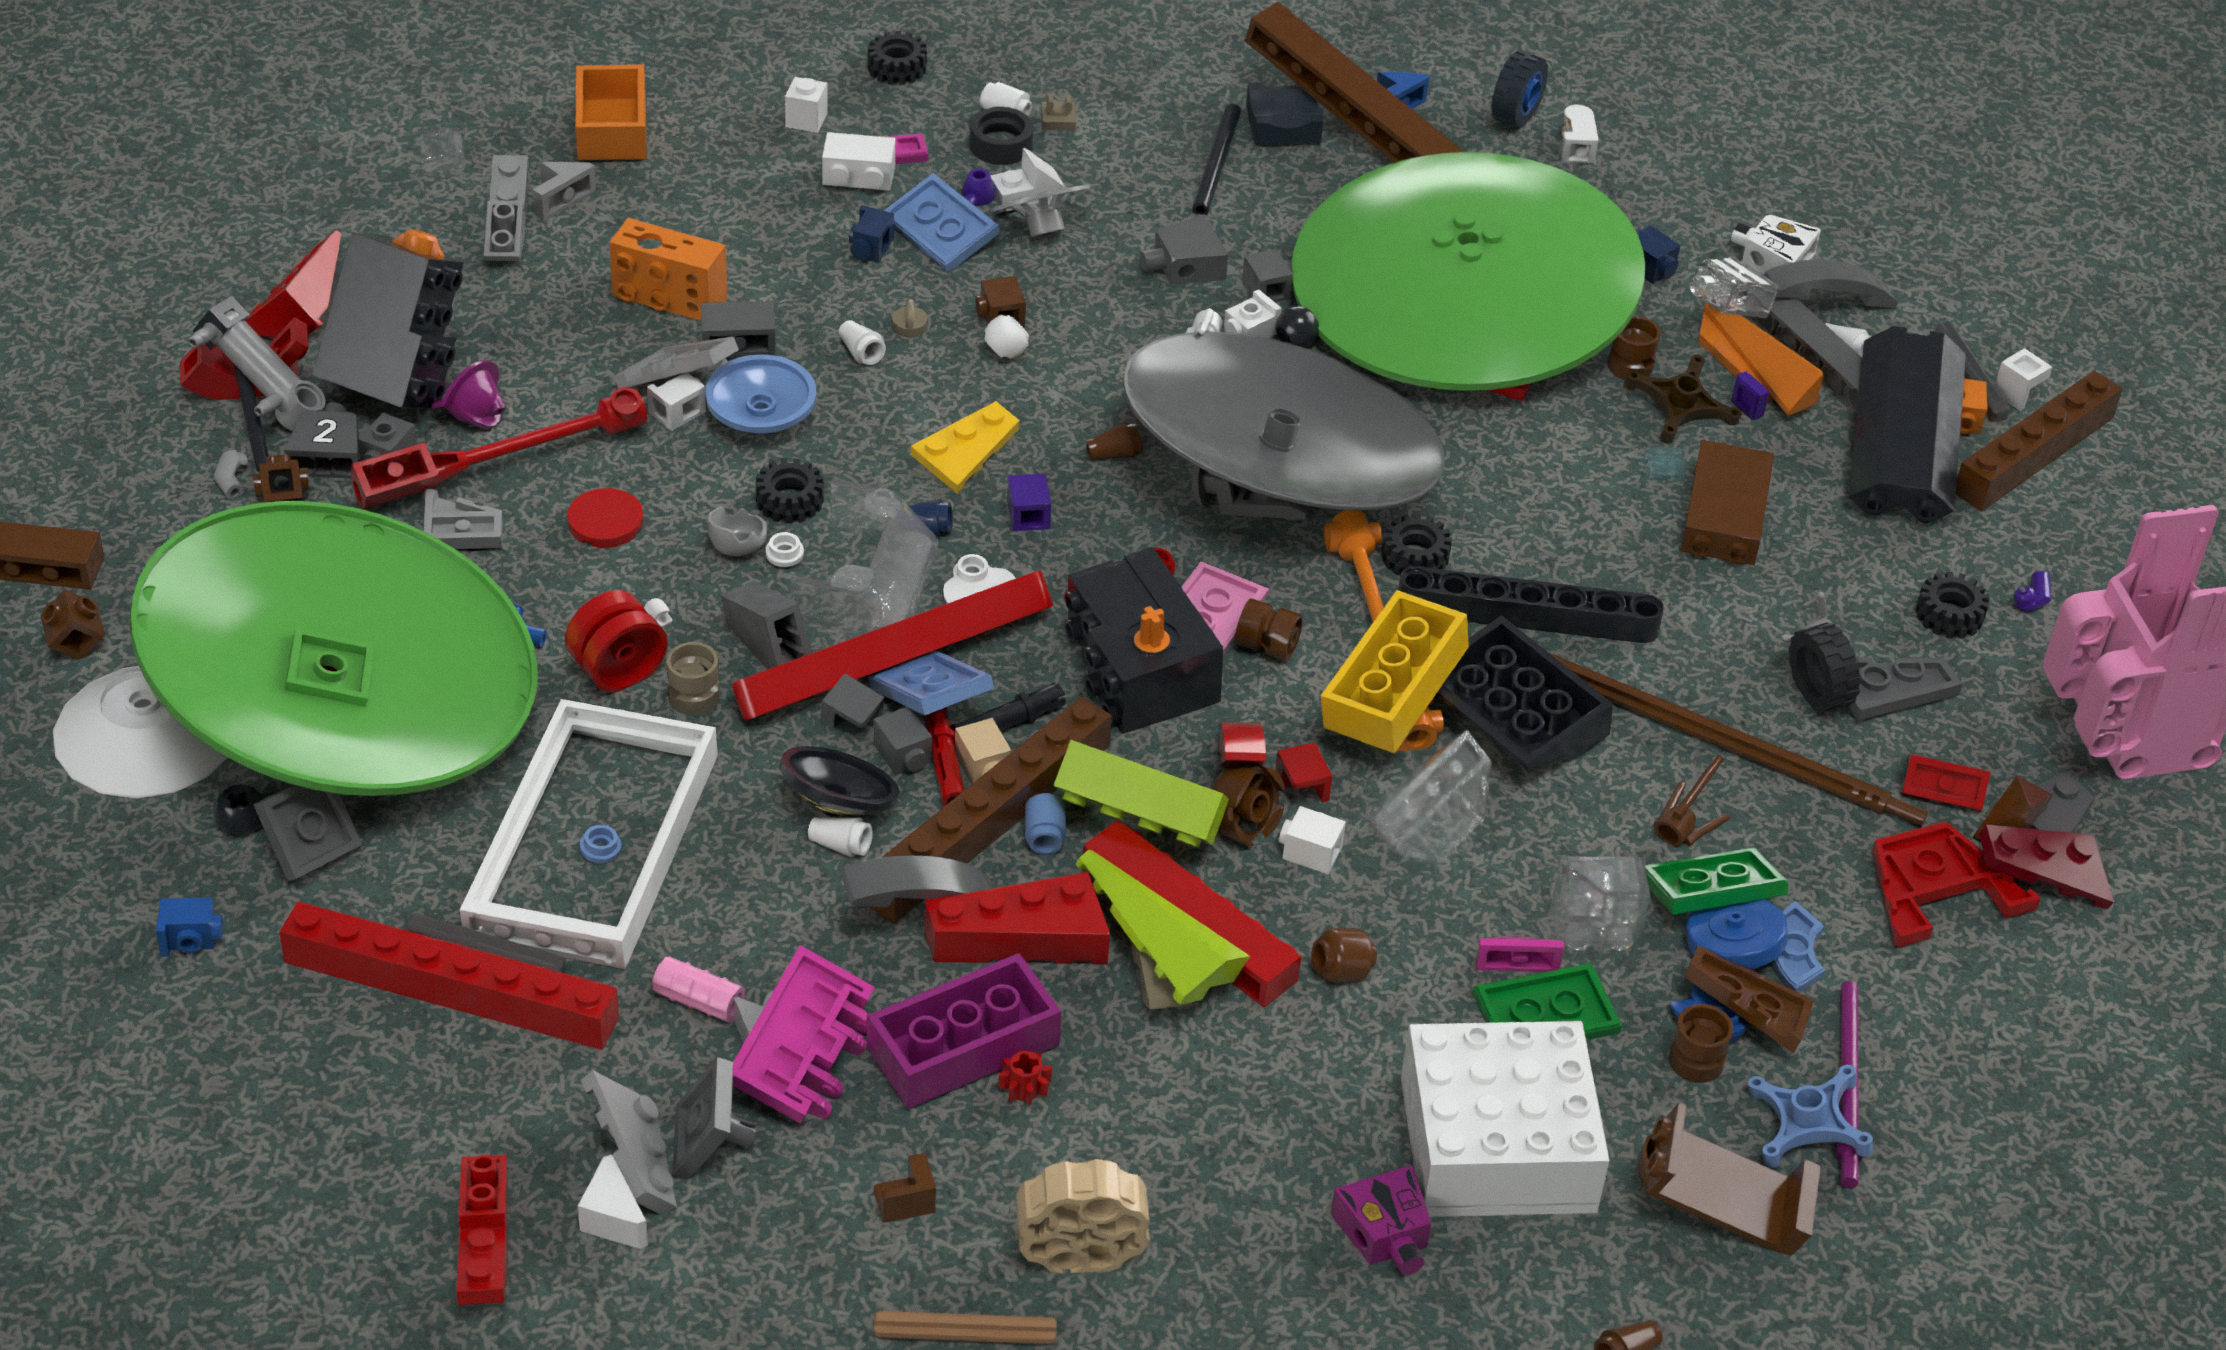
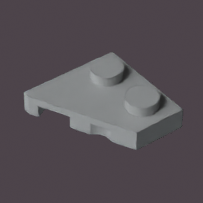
M426 489L424 532L454 549L502 548V510L486 505L479 506L470 500L460 497L454 503L438 498L437 490Z

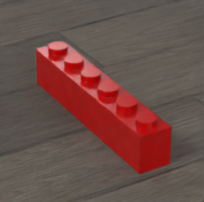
M1117 820L1084 844L1083 854L1088 850H1093L1250 956L1232 984L1263 1008L1298 982L1302 956L1290 944L1279 940L1267 931L1259 921L1253 920L1244 914L1228 898L1220 896L1209 888L1197 875L1189 873L1174 862L1170 855L1158 850L1136 830H1131L1121 821Z

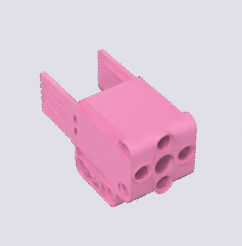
M2214 505L2199 506V508L2191 507L2187 510L2177 509V511L2167 510L2163 513L2159 511L2144 514L2141 517L2125 568L2109 580L2107 589L2074 594L2067 598L2060 607L2042 663V669L2058 697L2074 698L2078 705L2073 718L2075 728L2090 755L2094 757H2107L2118 778L2129 779L2208 768L2215 764L2222 755L2220 744L2226 731V587L2200 590L2194 584L2219 515Z

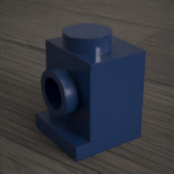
M861 205L859 209V222L852 225L849 234V242L852 243L850 250L853 257L879 263L894 240V213Z

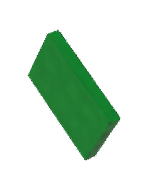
M1754 847L1641 867V878L1644 884L1672 915L1788 895L1789 882Z
M1592 963L1473 987L1472 994L1486 1023L1582 1021L1586 1040L1620 1034L1622 1031V1024Z

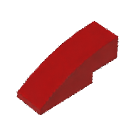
M1219 722L1218 754H1220V767H1230L1239 763L1263 765L1266 762L1265 738L1261 723Z

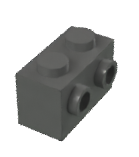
M774 301L701 303L702 341L734 337L739 350L726 358H739L749 355L776 356Z

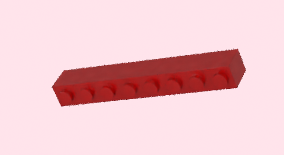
M298 901L279 931L283 959L286 964L600 1050L604 1049L619 1020L617 987Z

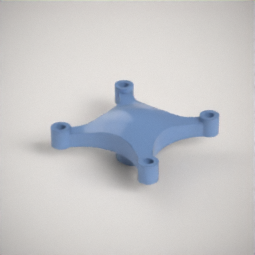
M1843 1065L1840 1067L1838 1074L1828 1082L1817 1087L1811 1085L1802 1086L1796 1090L1776 1087L1767 1083L1760 1076H1754L1748 1080L1749 1095L1757 1100L1763 1099L1770 1104L1781 1122L1777 1136L1771 1143L1763 1147V1163L1766 1167H1778L1781 1163V1156L1794 1147L1812 1143L1841 1142L1854 1147L1855 1152L1859 1156L1866 1157L1872 1154V1135L1852 1127L1839 1110L1840 1098L1844 1091L1856 1086L1855 1067Z

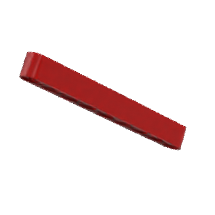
M1041 570L751 675L730 685L743 720L747 721L756 716L832 689L844 674L856 680L1055 605Z

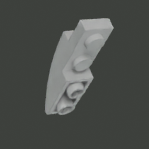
M493 155L490 200L487 202L484 261H520L528 206V156Z

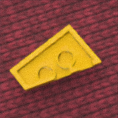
M996 401L911 445L910 455L958 494L964 487V483L983 468V463L992 454H996L1019 430L1020 420Z

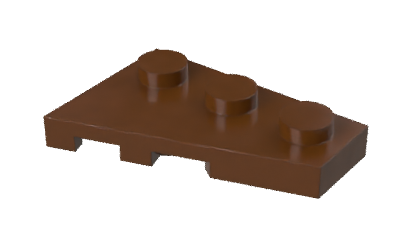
M1698 945L1684 977L1794 1053L1802 1039L1814 1000L1744 966L1726 960Z

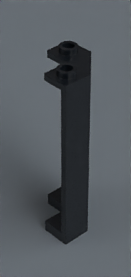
M1892 326L1864 340L1849 498L1866 514L1879 515L1902 504L1921 523L1927 524L1954 512L1966 354L1943 332L1930 331L1929 336L1907 333V328Z

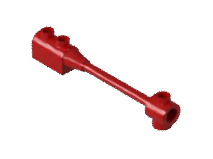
M621 387L615 390L612 396L600 399L595 413L465 452L459 450L429 453L424 442L352 464L351 484L354 495L362 510L424 492L426 489H434L438 484L477 463L600 426L608 434L612 435L647 424L646 407L637 389Z

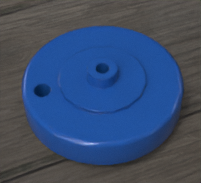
M1764 899L1693 911L1686 923L1687 945L1692 955H1694L1698 945L1726 960L1748 969H1755L1772 962L1784 951L1788 940L1786 917L1777 906Z

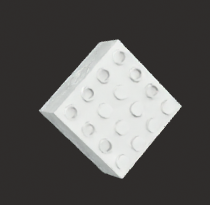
M1582 1021L1409 1024L1401 1083L1415 1174L1429 1216L1597 1213L1609 1165V1156Z

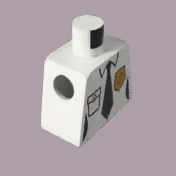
M1767 215L1756 228L1739 222L1733 231L1731 241L1745 247L1742 264L1763 275L1765 271L1784 264L1811 260L1816 254L1821 229L1777 216Z

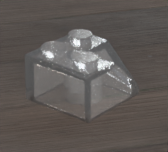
M1561 856L1550 907L1554 939L1564 941V947H1570L1573 950H1583L1588 947H1611L1619 951L1628 948H1638L1650 898L1644 857Z

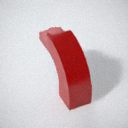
M294 317L268 346L298 377V361L306 355L309 341L307 337V324ZM205 344L192 347L181 359L180 386L215 400L240 398L233 363L219 347L216 346L211 350ZM253 384L255 396H264Z

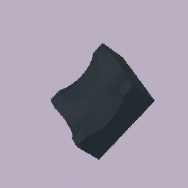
M1248 83L1246 107L1255 145L1321 143L1324 121L1315 98L1297 84L1289 87L1274 88L1261 83Z

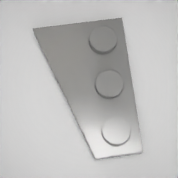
M594 1070L581 1079V1083L587 1094L595 1093L601 1110L595 1115L601 1128L607 1129L616 1141L618 1149L614 1151L613 1156L636 1202L656 1213H669L677 1205L673 1191L674 1182L669 1173L665 1154L666 1145L660 1131L657 1106L649 1097L640 1095Z

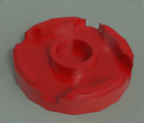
M602 488L585 492L572 501L567 511L569 531L574 538L583 543V540L592 543V547L611 548L626 544L636 537V533L644 525L642 505L635 496L624 490Z

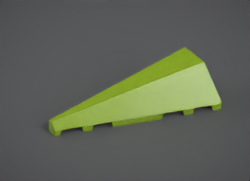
M1088 850L1077 860L1076 866L1080 869H1085L1095 878L1093 883L1095 892L1101 895L1106 893L1113 904L1110 912L1139 952L1147 953L1157 963L1154 972L1158 978H1168L1173 984L1175 991L1172 997L1178 1004L1202 1000L1210 987L1235 981L1250 957L1248 954L1093 850Z

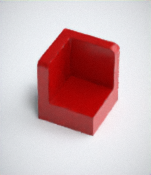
M1315 742L1277 751L1275 771L1280 774L1284 786L1292 785L1294 789L1313 786L1322 803L1330 800L1333 776Z

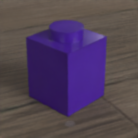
M1046 474L1008 476L1007 503L1013 532L1050 529L1051 499Z

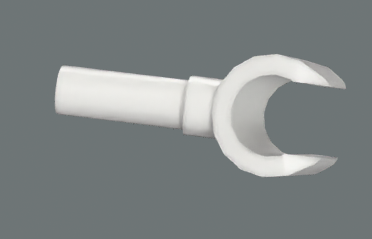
M654 598L646 603L645 610L661 627L672 622V618L668 614L670 610L662 600Z

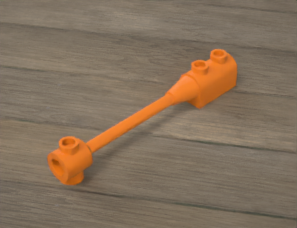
M1344 510L1338 513L1331 522L1325 523L1324 541L1328 553L1339 552L1340 557L1346 561H1354L1368 609L1374 622L1383 610L1384 605L1368 557L1372 555L1376 545L1381 544V527L1379 522L1369 523L1366 514L1361 510ZM1434 698L1431 700L1429 705L1434 704ZM1427 706L1397 751L1427 749L1432 746L1437 739V735L1443 733L1444 723L1441 710H1430L1429 706Z

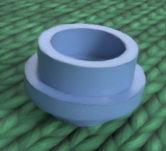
M595 825L590 827L582 836L580 852L585 859L591 862L608 863L619 856L621 840L613 828L606 825ZM597 843H605L606 845H605V846H597V845H595V844H597Z

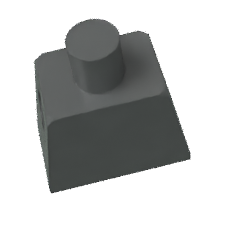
M1205 215L1159 228L1155 232L1154 249L1140 252V263L1143 271L1148 272L1162 269L1170 284L1226 280L1228 253Z

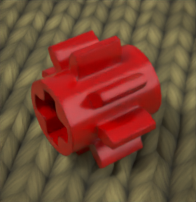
M1019 1050L1011 1059H1002V1072L998 1075V1088L1009 1090L1008 1101L1012 1102L1016 1099L1026 1101L1028 1105H1032V1100L1039 1095L1048 1096L1049 1082L1052 1081V1066H1042L1041 1053L1036 1054L1031 1051Z

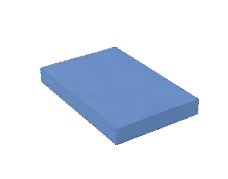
M934 173L884 210L894 213V229L946 271L956 268L1001 233L997 223Z
M936 650L868 676L870 687L873 691L923 715L994 689L991 675Z

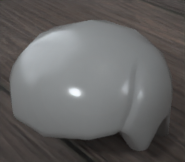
M720 506L708 514L709 538L713 546L721 554L738 557L752 554L758 551L766 542V522L760 516L748 514L744 508H740L734 515H728L725 509Z

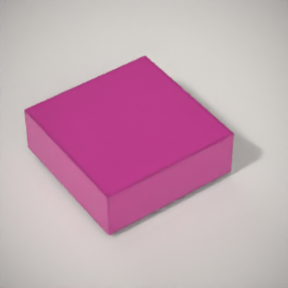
M923 134L891 136V138H895V165L928 161L929 154Z

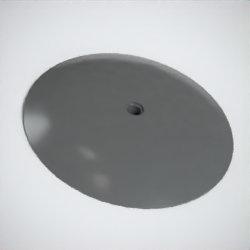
M1199 332L1167 336L1141 347L1132 355L1123 374L1124 393L1131 409L1142 424L1163 444L1211 474L1266 496L1303 505L1339 510L1384 509L1407 504L1423 497L1437 485L1444 471L1445 456L1441 441L1433 427L1413 405L1370 375L1332 357L1304 347L1270 338L1238 333L1205 332L1203 335L1199 334Z

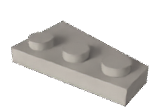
M734 337L663 347L613 377L617 387L621 388L632 387L685 372L691 373L704 367L707 370H713L725 365L728 362L726 357L739 349Z

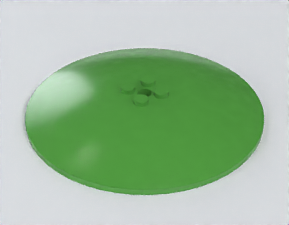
M1476 152L1443 153L1402 160L1383 166L1347 183L1330 195L1309 217L1298 236L1292 258V286L1298 306L1307 307L1318 320V336L1336 352L1353 363L1378 375L1421 387L1462 391L1493 390L1516 387L1556 376L1582 364L1611 344L1630 322L1640 303L1644 288L1645 260L1638 234L1630 220L1612 200L1584 180L1556 167L1510 155Z
M277 501L245 505L212 514L185 527L158 548L139 576L132 597L129 626L133 651L146 682L158 700L187 730L214 750L256 772L286 783L319 791L364 796L400 795L445 786L472 775L502 755L523 729L535 700L538 666L534 645L527 626L506 593L488 574L453 547L409 524L370 511L331 503ZM322 666H331L336 668L337 671H328Z

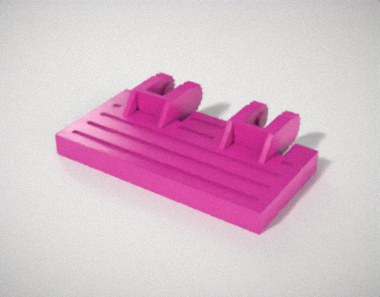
M799 945L733 1061L732 1086L801 1123L806 1113L822 1119L829 1117L833 1107L829 1100L821 1097L820 1094L837 1099L840 1097L844 1086H842L843 1083L840 1080L832 1077L828 1071L841 1049L852 1054L861 1055L867 1047L866 1039L860 1035V1033L867 1035V1015L869 1014L863 1010V1007L875 987Z

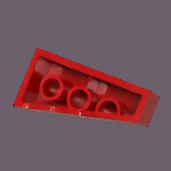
M1088 872L925 900L924 932L934 962L989 963L990 960H1003L1020 953L1027 964H1029V960L1055 961V964H1072V961H1093L1094 965H1108L1110 932Z

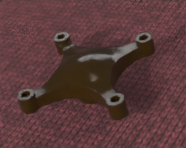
M1693 355L1688 369L1675 377L1653 378L1642 375L1636 370H1630L1626 374L1624 387L1628 390H1635L1637 388L1646 392L1658 404L1665 415L1666 424L1663 426L1660 440L1666 444L1674 441L1677 427L1685 422L1702 418H1718L1724 420L1728 425L1734 426L1739 423L1742 416L1740 409L1718 402L1704 389L1699 376L1705 363V359L1701 355Z

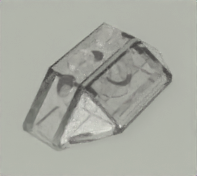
M1463 731L1418 765L1370 811L1369 823L1394 854L1430 866L1439 865L1485 820L1488 774L1491 771V759L1469 731Z

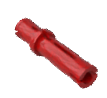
M947 707L927 715L922 714L926 729L932 736V757L943 806H946L965 790L955 749V732L950 728Z

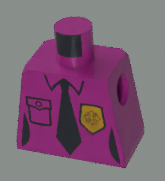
M1412 1166L1334 1188L1331 1215L1370 1265L1393 1258L1400 1273L1403 1275L1413 1274L1422 1268L1425 1260L1419 1250L1428 1246L1431 1219Z

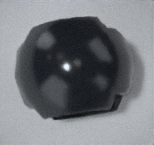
M1291 306L1284 309L1277 318L1275 329L1282 342L1308 348L1318 338V320L1307 307Z
M244 784L233 785L224 789L215 801L213 815L219 827L226 833L236 836L248 835L262 826L253 804L264 798L252 786Z

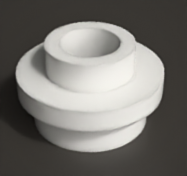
M777 533L771 537L766 546L767 560L779 567L796 565L804 556L802 543L792 533Z

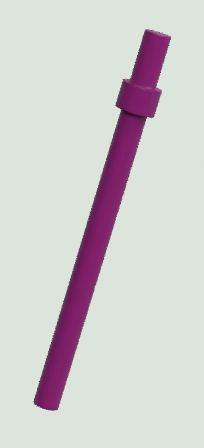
M1847 981L1841 985V1067L1843 1065L1855 1067L1856 1086L1852 1089H1846L1842 1094L1841 1114L1852 1127L1858 1130V985L1855 982ZM1836 1142V1157L1841 1161V1185L1849 1189L1855 1188L1859 1184V1162L1863 1157L1855 1152L1854 1147Z

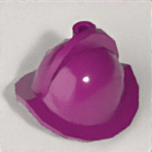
M490 360L477 361L468 366L455 378L447 389L444 398L431 404L432 409L443 406L459 421L473 424L483 429H492L500 421L501 413L506 410V406L497 389L499 379L498 366Z

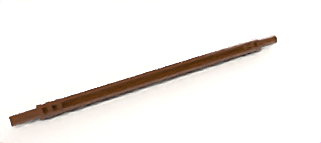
M1551 654L1616 705L1843 797L1853 803L1860 804L1882 815L1886 811L1920 826H1923L1928 811L1892 797V792L1883 790L1863 780L1851 777L1565 660L1560 656Z

